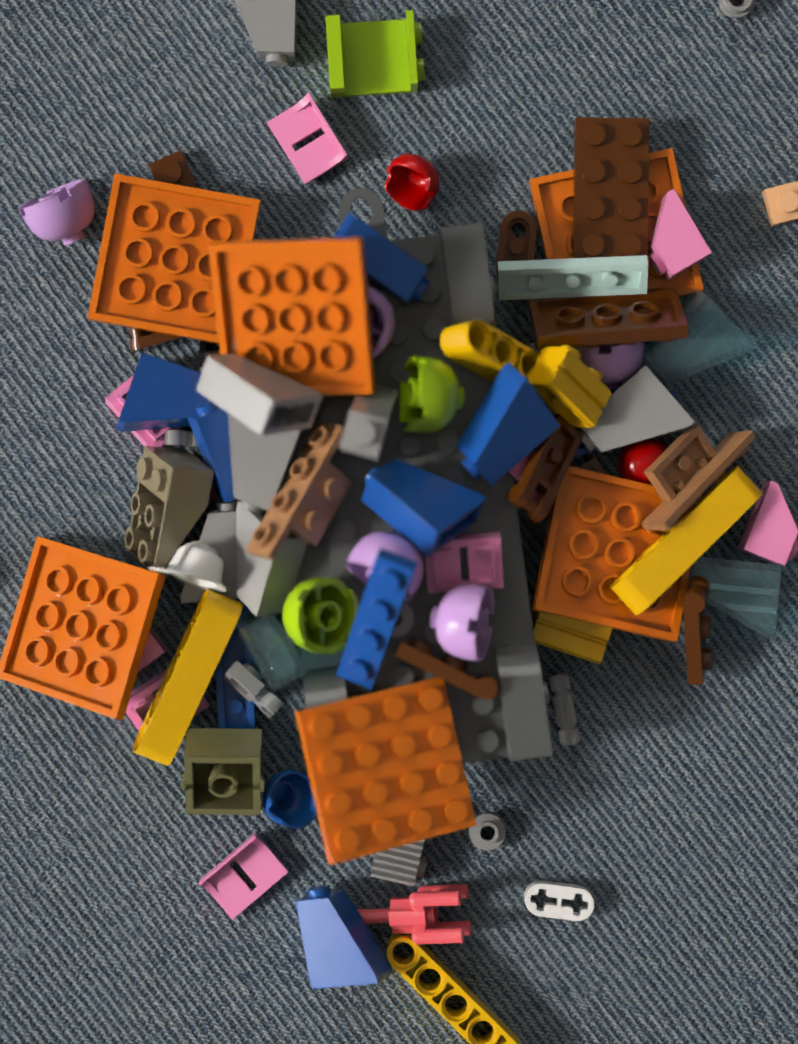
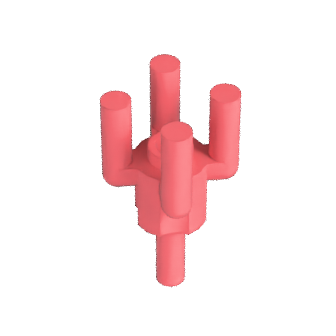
M468 884L422 885L418 888L417 892L411 893L410 896L391 897L390 908L357 909L366 924L389 923L393 934L412 933V940L415 944L464 943V936H470L472 932L470 920L438 922V906L461 905V899H468Z

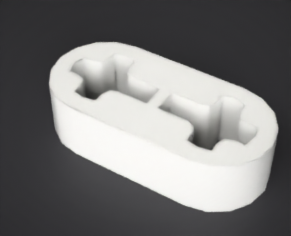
M539 880L530 883L524 892V902L527 909L533 915L539 917L583 921L592 914L594 909V900L590 892L580 885ZM539 889H544L546 896L556 898V902L545 901L542 907H537L535 900L530 898L531 895H538ZM575 894H581L582 900L587 902L586 906H580L578 912H573L570 904L561 903L562 899L574 900Z

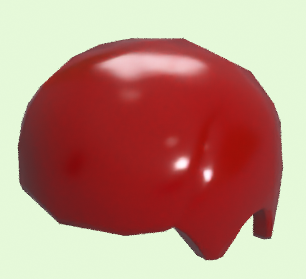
M404 153L393 159L386 170L389 174L384 188L391 198L405 209L417 212L426 209L439 190V174L436 172V168L421 155Z
M653 438L625 446L620 450L617 463L618 472L624 479L652 485L644 471L668 447Z

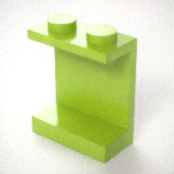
M407 10L406 19L341 23L340 15L325 16L331 98L418 92V81H425L424 59L416 58V45L422 44L421 22H414L413 10Z

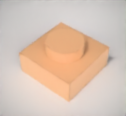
M798 181L762 191L771 227L798 220Z

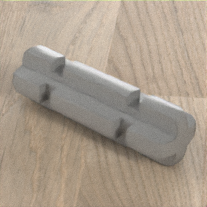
M566 673L552 675L549 677L551 692H554L552 701L556 723L561 729L558 730L560 743L563 746L577 744L580 742L579 730L574 724L577 723L573 697L568 691L571 688L569 676Z

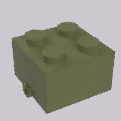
M188 728L184 754L185 775L181 777V791H185L186 814L261 815L262 792H264L265 776H262V729Z

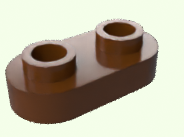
M513 211L507 214L501 223L496 259L497 275L498 262L534 260L537 225L534 218L527 212ZM517 225L521 226L525 234L522 237H515L511 233V228Z

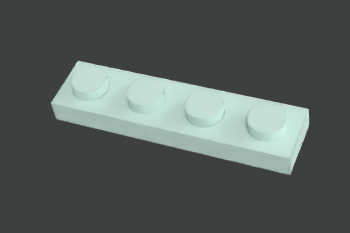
M647 255L498 262L499 300L647 294Z

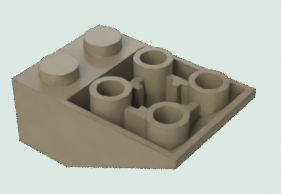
M144 446L143 457L139 459L137 464L139 479L137 491L131 498L132 519L130 528L125 533L126 550L147 570H150L149 567L164 569L207 508L214 470L184 448Z

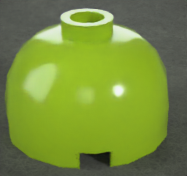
M410 356L403 369L410 370L408 381H400L399 420L401 423H408L403 428L405 432L427 433L438 431L450 423L455 416L456 410L462 408L464 389L459 387L457 376L451 367L440 359L427 356Z
M315 577L299 583L288 594L283 606L282 619L287 634L296 645L312 653L334 654L344 649L359 609L357 595L352 589H347L343 581L336 578Z

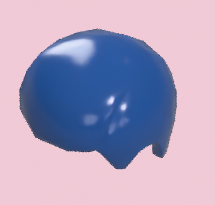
M286 769L275 773L265 784L262 806L267 816L273 822L293 829H299L309 825L317 816L311 783L307 775L296 770Z

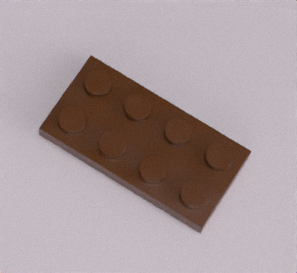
M575 117L573 258L647 255L648 259L649 118Z
M676 287L647 289V294L529 299V314L537 350H542L546 347H561L562 345L595 348L605 344L621 343L632 345L643 341L658 340L670 342L675 339L688 338V322Z

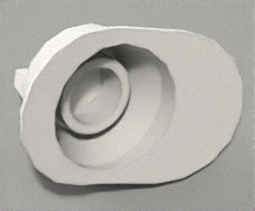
M195 540L185 546H181L166 569L149 567L150 570L169 574L184 583L203 590L210 589L219 593L226 592V587L222 584L223 560L218 556V552L202 541Z

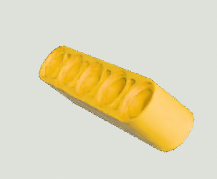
M479 319L446 327L440 336L442 351L449 359L491 382L495 381L500 370L507 363L511 364L527 378L532 367L536 366L535 361L540 354ZM545 403L552 415H556L557 413Z
M738 465L733 467L703 495L698 503L691 506L680 517V521L675 527L667 530L610 588L635 615H639L761 497L763 492Z
M210 589L205 590L138 732L133 746V753L166 766L171 764L238 622L243 606L241 602Z
M412 933L391 935L387 943V959L390 965L470 1044H523L519 1037L426 945L415 944L412 940ZM408 943L414 951L407 958H399L393 952L397 944ZM425 969H434L439 973L440 977L435 983L426 984L421 981L419 975ZM452 995H460L466 1000V1003L462 1008L454 1010L446 1005L447 999ZM486 1021L492 1025V1029L486 1035L481 1036L472 1031L473 1026L477 1022Z

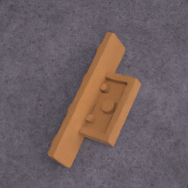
M321 421L310 433L308 442L297 461L291 466L290 473L280 491L272 499L269 510L261 524L255 529L252 539L246 548L247 552L253 556L272 561L289 532H292L307 545L317 547L353 483L330 463L341 442L344 427Z
M699 425L689 426L644 471V474L663 501L641 523L645 530L667 531L675 527L685 510L698 503L703 497L702 493L712 483L717 482L725 475V469L734 460L739 459L747 452V446L756 438L753 431L731 432L713 449Z

